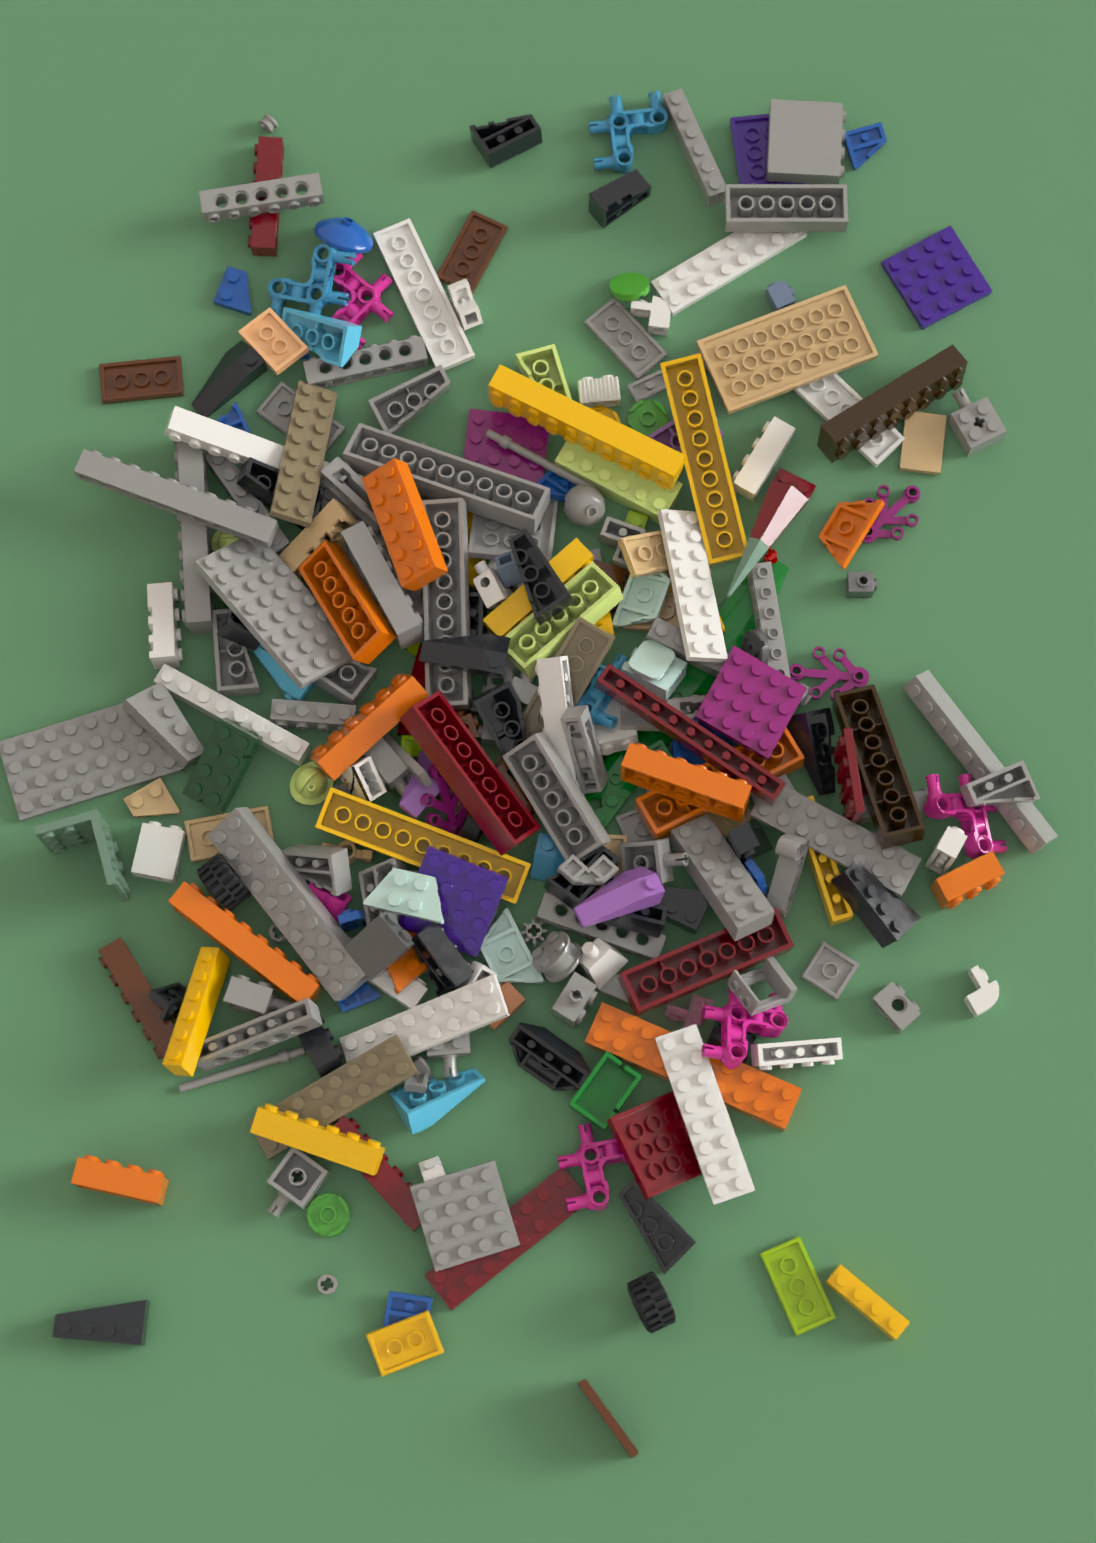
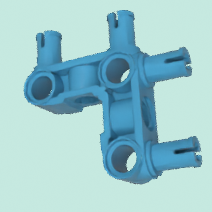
M654 91L648 94L651 108L623 111L622 97L616 95L617 99L615 102V96L613 95L609 97L610 116L602 121H589L590 135L596 133L610 134L612 149L611 156L594 158L595 171L613 169L621 174L630 172L633 165V145L630 144V137L636 134L653 135L666 130L668 114L666 109L662 107L660 91H656L655 96ZM660 119L662 120V122H656L654 120ZM621 123L623 126L618 127L615 124ZM625 159V160H627L628 162H627V163H622V162H620V160Z
M325 244L317 245L311 260L312 271L308 282L298 283L287 278H274L269 282V297L272 300L270 308L281 318L283 303L286 301L308 304L310 306L309 313L321 315L322 309L330 303L347 306L348 301L341 298L349 299V294L332 291L336 264L342 263L354 266L355 261L348 258L356 259V253L339 251V249ZM324 250H328L329 255L326 259H322V253ZM282 283L283 290L277 293V286ZM321 290L322 295L316 300L315 293Z
M618 653L611 665L621 670L624 662L629 660L625 655L621 656ZM601 664L588 686V691L581 697L577 706L588 705L593 725L599 724L613 730L618 723V718L604 713L613 698L596 687L598 677L607 667Z

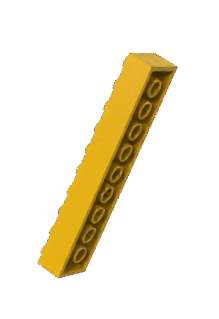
M701 353L660 363L681 452L686 455L684 464L709 566L739 560L743 555L747 541Z
M499 365L488 385L489 401L495 407H503L516 417L522 416L530 424L546 428V431L552 435L558 434L571 444L581 445L589 453L595 452L601 455V458L607 462L613 461L619 464L622 469L637 473L644 480L650 479L656 482V485L662 489L668 488L673 490L683 472L686 455L503 365Z
M330 787L315 826L319 830L392 858L394 857L420 868L430 845L509 877L501 899L512 904L517 902L531 865L507 854L501 856L494 849Z

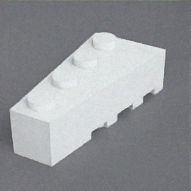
M172 582L147 584L148 611L151 612V615L148 616V625L150 632H152V635H149L151 648L149 658L155 670L161 669L164 663L172 668L180 667V661L183 660L182 648H179L178 641L182 640L181 628H177V621H180V610L176 608V601H179L178 588H174Z

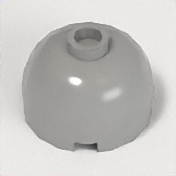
M577 485L566 494L563 511L566 517L575 525L589 527L598 523L603 517L605 500L602 494L593 486Z

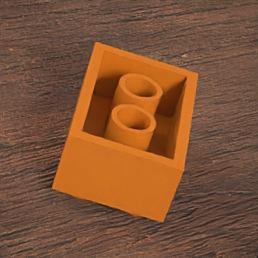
M991 851L935 879L930 888L941 909L948 907L951 910L960 905L964 898L971 900L977 897L983 891L982 889L985 888L986 891H989L998 886L1005 872L994 852Z

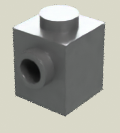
M848 572L846 576V597L871 598L873 592L877 591V579H873V572Z

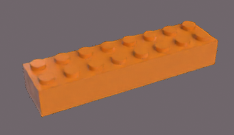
M787 728L782 733L768 760L763 759L741 745L735 748L776 777H780L785 773L788 775L803 767L805 759ZM707 762L702 764L709 771L721 772ZM653 791L635 799V808L653 839H663L670 835L672 829L705 814H712V812Z
M184 881L168 900L176 912L294 1003L306 998L315 1002L321 995V984L315 976L310 973L305 975L298 963L294 960L291 962L287 961L288 958L277 947L274 949L270 948L271 945L268 943V940L260 934L255 936L251 930L252 928L245 922L241 921L239 924L235 915L225 908L222 911L218 902L209 895L204 897V893L201 892L202 890L191 882L189 885Z

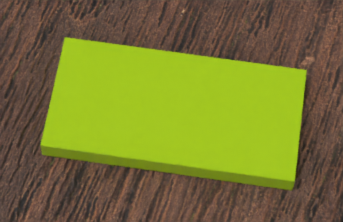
M800 1236L759 1254L795 1336L836 1319Z

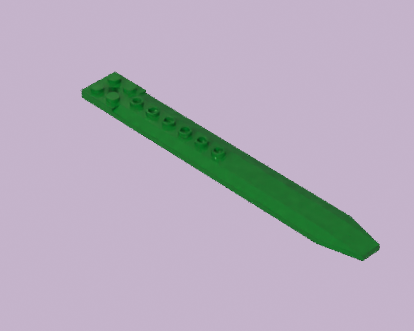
M780 561L772 564L777 595L788 571V567ZM747 576L718 609L726 629L723 632L727 654L730 653L734 646L741 649L743 635L751 629H756ZM687 663L686 675L669 699L674 697H690L692 695H706L715 677ZM637 731L638 743L646 747L661 739L665 746L668 747L673 740L662 731ZM627 750L614 752L605 758L604 765L608 781L602 792L584 793V797L591 808L593 807V800H601L603 807L601 809L599 807L596 809L592 808L604 829L607 828L637 788L636 785L621 780V764Z

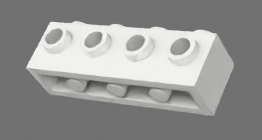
M841 1037L750 1044L752 1066H759V1070H771L772 1065H780V1069L793 1068V1063H801V1067L814 1066L816 1061H821L822 1065L835 1064L834 1060L843 1059Z

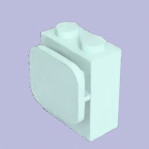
M646 640L641 643L639 648L636 647L633 650L630 660L624 662L620 671L666 702L685 677L687 662L675 657L672 649L655 641Z

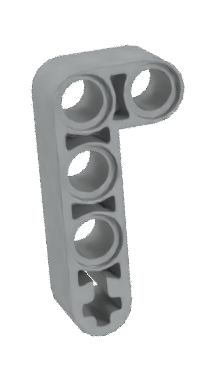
M792 833L782 835L777 842L775 854H778L779 858L767 896V901L772 908L776 907L780 916L786 917L791 909L809 848L807 844L810 843L809 839Z

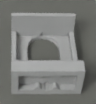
M774 957L766 959L762 968L742 975L737 970H734L727 982L730 990L735 994L750 1016L791 1002L798 989ZM766 980L777 995L760 1001L749 986Z

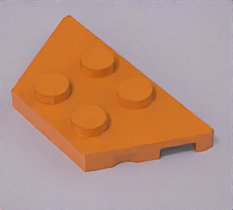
M876 499V502L865 503V501H856L854 503L839 502L820 532L819 539L842 569H846L885 505L883 500Z
M406 930L411 935V937L417 934L410 930ZM411 947L402 958L387 969L389 978H392L395 993L398 995L422 975L427 970L425 963L419 962Z

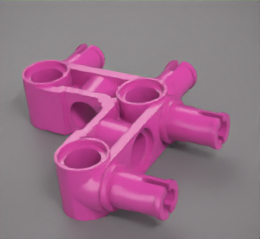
M356 253V259H348L354 260L356 264L363 256L361 253ZM337 263L335 272L340 271L342 274L334 275L333 285L340 292L348 293L351 300L347 306H344L342 309L339 308L332 318L359 325L370 313L374 312L387 323L389 321L388 318L391 319L394 313L381 303V293L392 283L389 276L386 278L387 275L383 273L372 285H369L351 269L353 266ZM366 296L371 297L369 301L362 300ZM360 337L358 350L361 349L360 346L363 347L366 344V340Z
M939 774L925 776L928 788L927 801L924 803L925 814L932 819L956 817L961 823L964 835L968 836L963 845L965 853L969 858L975 859L991 851L994 853L1006 852L1007 846H1000L1006 844L1005 840H992L986 812H997L998 810L994 805L967 807L962 793L944 794L941 791ZM971 774L958 776L960 787L972 782Z
M728 987V1003L722 1008L708 1005L703 1006V1019L716 1020L721 1023V1046L703 1043L701 1057L718 1059L725 1067L736 1069L747 1056L748 1041L746 1040V1032L756 1033L762 1037L776 1038L779 1037L788 1025V1017L782 1011V1005L750 1016ZM771 993L769 994V997L775 996L777 994Z
M591 1123L585 1124L586 1132L583 1124L578 1126L581 1145L576 1153L557 1156L560 1170L575 1166L582 1168L586 1188L585 1195L566 1198L568 1212L588 1208L590 1211L605 1210L609 1205L608 1182L604 1178V1167L619 1162L627 1163L616 1139L594 1141ZM594 1153L597 1157L589 1161L585 1158V1155ZM596 1195H603L605 1200L597 1203L593 1198Z

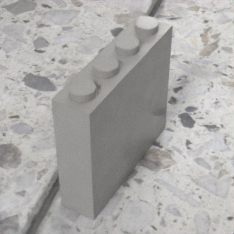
M771 99L766 181L839 184L840 178L844 177V166H841V160H844L845 147H841L842 141H845L846 129H842V123L846 122V111H843V103Z

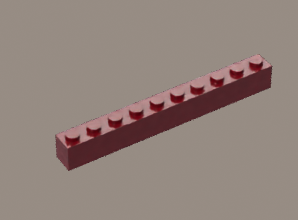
M608 664L598 677L596 682L598 689L719 771L727 774L729 778L747 781L749 785H752L751 792L772 806L784 790L786 785L784 781L611 664Z

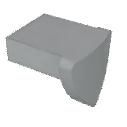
M418 1056L413 1060V1063L419 1073L405 1080L404 1091L426 1093L429 1079L432 1078V1072L425 1059Z

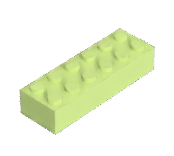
M566 441L555 460V465L596 486L602 495L634 512L649 516L648 519L659 524L658 512L660 509L672 510L682 493L683 483L677 481L673 490L668 488L662 489L656 485V482L650 479L644 480L637 473L631 470L626 471L613 461L607 462L601 458V455L595 452L589 453L576 443L571 444Z
M593 561L564 585L575 600L573 604L542 625L536 621L532 613L505 636L511 638L507 658L529 680L536 675V659L556 657L578 616L595 624L624 599L620 587Z

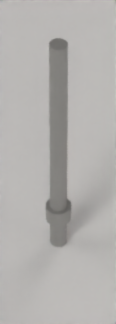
M491 429L487 431L486 437L498 442L502 448H509L575 485H590L597 489L591 483L513 442L512 438L506 435L502 436Z
M304 1046L289 1051L287 1049L281 1050L276 1055L179 1084V1089L182 1093L279 1062L281 1064L290 1062V1059L305 1055L306 1052Z

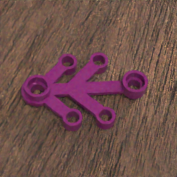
M887 485L879 486L877 496L883 500L885 505L880 511L878 519L874 521L869 529L872 534L866 535L862 542L872 543L877 538H889L895 541L902 539L904 535L902 528L895 527L892 530H881L880 528L884 524L915 527L919 521L916 514H909L907 517L894 515L908 503L914 504L919 500L921 494L919 488L913 485L908 486L903 493V497L887 510V497L889 496L890 489ZM885 489L887 494H881L880 490ZM909 491H915L916 495H910ZM866 498L864 500L865 503L875 502L872 498ZM914 518L916 522L910 523L908 519ZM899 531L901 536H895L894 532Z
M821 646L813 649L812 657L818 660L826 670L803 668L800 664H792L789 667L790 677L796 682L800 681L803 677L826 679L818 687L811 688L809 695L812 696V700H819L822 694L839 680L847 682L841 688H835L831 691L830 698L832 701L833 693L851 690L853 687H864L869 681L867 670L862 667H855L846 657V652L842 648H837L834 651L833 659L836 662H840L847 672L839 671L825 655V650ZM815 651H821L822 656H817ZM837 652L842 653V654H843V657H842V658H838V657L836 656V653H837ZM793 669H799L800 674H794ZM861 674L863 679L857 680L855 675ZM817 690L820 695L814 696L812 691Z
M432 763L428 769V774L430 778L437 780L442 802L436 800L429 793H424L420 801L424 806L433 807L445 813L448 822L442 820L438 814L433 812L426 816V822L431 826H438L444 829V831L460 836L468 811L461 802V808L457 816L455 815L459 798L454 792L450 797L447 782L441 774L438 775L439 771ZM427 797L430 798L428 803H426ZM435 816V820L432 823V817Z

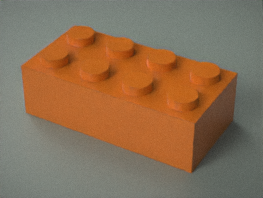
M85 1155L84 1158H77L71 1183L80 1188L163 1206L169 1180L164 1177L165 1174L157 1170L149 1169L148 1173L143 1172L144 1169L135 1165L127 1164V1168H124L119 1162L106 1159V1162L102 1163L98 1157Z

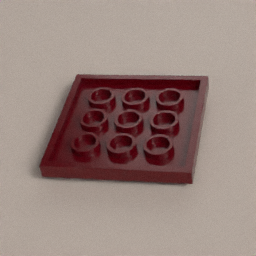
M852 728L843 729L841 736H839V741H837V746H835V751L833 752L834 764H838L836 780L837 784H841L839 800L840 804L844 805L842 816L852 821V823L859 825L865 809Z
M673 1091L607 1120L645 1200L702 1175Z

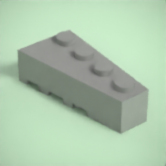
M162 681L125 700L122 709L129 713L140 727L142 726L151 734L150 737L155 742L158 741L165 748L164 750L183 769L199 761L204 748Z

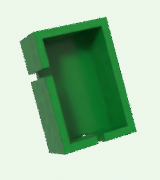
M606 1051L569 1103V1108L603 1132L609 1126L607 1120L616 1115L613 1111L619 1112L642 1079V1075L628 1065L622 1071L620 1068L623 1062L608 1051Z

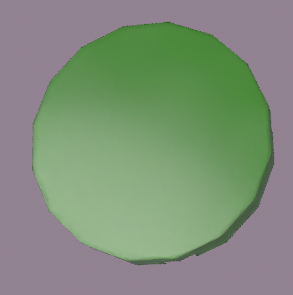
M639 273L620 274L610 281V294L615 295V298L618 300L635 301L639 299V296L643 295L645 297L650 291L648 278Z
M641 400L635 403L629 411L628 427L645 436H649L668 423V413L658 401Z
M323 1193L316 1196L310 1202L306 1218L309 1227L316 1234L323 1237H333L339 1235L347 1228L350 1221V1209L347 1202L341 1196L334 1193Z

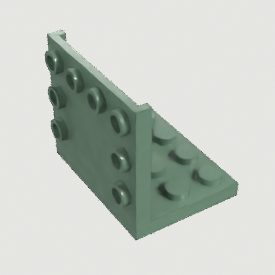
M97 809L34 826L35 835L50 853L54 852V854L64 853L67 848L71 847L82 848L87 846V843L96 841L107 885L114 886L118 892L120 902L129 900L127 894L131 893L128 881L122 875V873H125L123 861H119L117 853H120L117 840H113L111 828Z

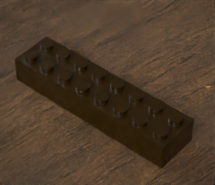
M952 344L821 424L817 446L831 463L843 460L854 449L859 450L867 441L877 439L882 432L887 429H893L898 422L903 419H909L919 409L924 410L932 401L942 399L952 389H958L963 383L968 361Z
M875 685L834 693L832 707L841 733L846 728H852L861 789L882 850L923 840L926 827Z

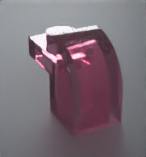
M693 994L689 1010L668 1004L664 1015L668 1016V1020L680 1023L681 1020L685 1021L683 1028L694 1024L697 1025V1028H700L708 1020L702 1018L703 1006H713L714 1000Z

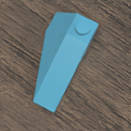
M283 307V322L303 341L310 351L318 354L324 362L343 367L358 348L362 326Z
M261 644L255 651L250 649L284 694V699L304 701L315 686L314 682L299 689Z
M475 1068L457 1072L458 1077L452 1078L450 1074V1078L443 1080L429 1079L426 1093L404 1091V1087L389 1093L403 1124L412 1134H415L435 1124L485 1082V1078Z

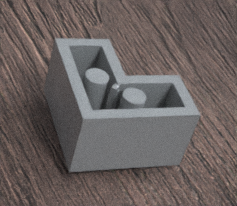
M609 516L606 517L599 542L617 548L612 560L613 566L629 571L618 540L623 537L644 534L646 529Z

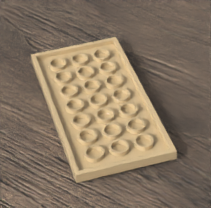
M846 285L696 342L728 415L878 358L879 355Z

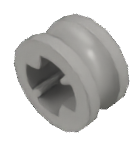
M265 114L263 116L264 119H260L258 122L266 132L272 134L274 132L273 128L276 129L278 123L273 117Z
M274 923L269 929L271 939L276 943L285 942L287 940L285 936L281 937L280 935V938H276L274 930H278V927Z
M330 1274L321 1276L317 1282L318 1290L323 1294L334 1293L338 1287V1281L335 1276ZM330 1278L332 1280L331 1283H334L333 1288H328V1291L323 1289L325 1286H322V1281H327Z

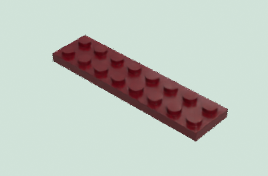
M559 1168L509 1208L520 1243L519 1246L437 1272L433 1268L424 1276L452 1311L576 1213L578 1210L568 1212L566 1198L585 1195L566 1169L560 1170Z

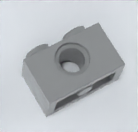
M891 982L872 998L871 1003L895 1030L901 1033L921 1013L919 1012V1006L913 1000L909 1001L904 995L906 993L898 983L895 985ZM892 1002H900L903 1009L901 1011L894 1010Z

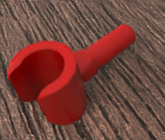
M769 548L766 551L767 554L763 557L765 562L774 564L778 561L776 557L777 552Z

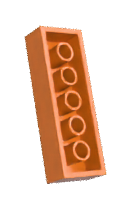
M393 458L363 477L362 481L401 586L416 592L448 572L447 566L408 464Z
M325 540L298 567V570L354 661L369 665L397 637L340 545Z
M399 673L390 681L392 683L386 689H380L375 694L376 698L371 703L366 702L360 707L358 715L349 717L343 723L345 726L340 731L336 730L329 735L327 743L324 745L320 744L312 751L313 755L310 759L328 778L335 781L400 722L399 718L405 712L429 695L412 675L405 673L401 675Z
M640 743L629 744L621 764L622 781L740 823L750 801L752 785H749L747 781L729 778L723 772L715 773L709 771L703 765L697 764L695 766L689 764L680 757L672 758L663 751L650 750Z

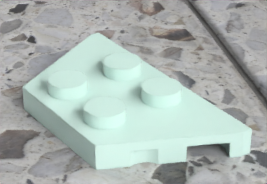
M664 573L632 578L630 575L623 592L624 599L619 602L612 621L613 627L652 622L656 617L659 618L671 587V580Z
M393 868L363 902V905L366 907L444 924L437 881L432 876Z
M504 909L501 916L489 929L480 948L489 968L497 973L499 983H506L507 981L509 983H543L544 979L541 973L534 969L533 957L509 909Z

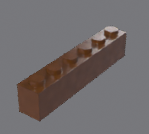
M120 937L98 950L101 955L98 959L104 969L109 968L112 975L109 978L114 986H120L123 993L120 996L126 1005L131 1004L134 1009L131 1014L137 1023L141 1021L145 1029L142 1032L148 1041L152 1040L156 1047L153 1048L156 1056L159 1060L161 1058L164 1059L175 1025L172 1020L163 1022L160 1019L163 1008L158 1007L154 1001L148 998L150 991L153 989L125 942Z

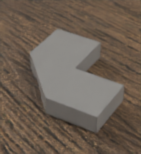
M572 854L557 869L572 885H604L619 870L604 854L589 868Z

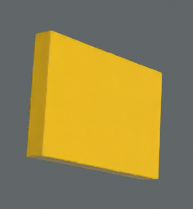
M429 1310L366 1334L381 1376L444 1353Z

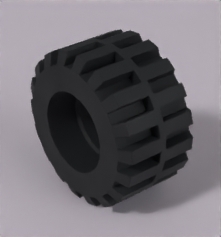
M215 854L197 869L198 876L207 890L224 908L230 911L251 895L249 889L221 854Z
M651 1271L627 1283L632 1303L648 1332L652 1334L676 1322L673 1306L655 1273Z

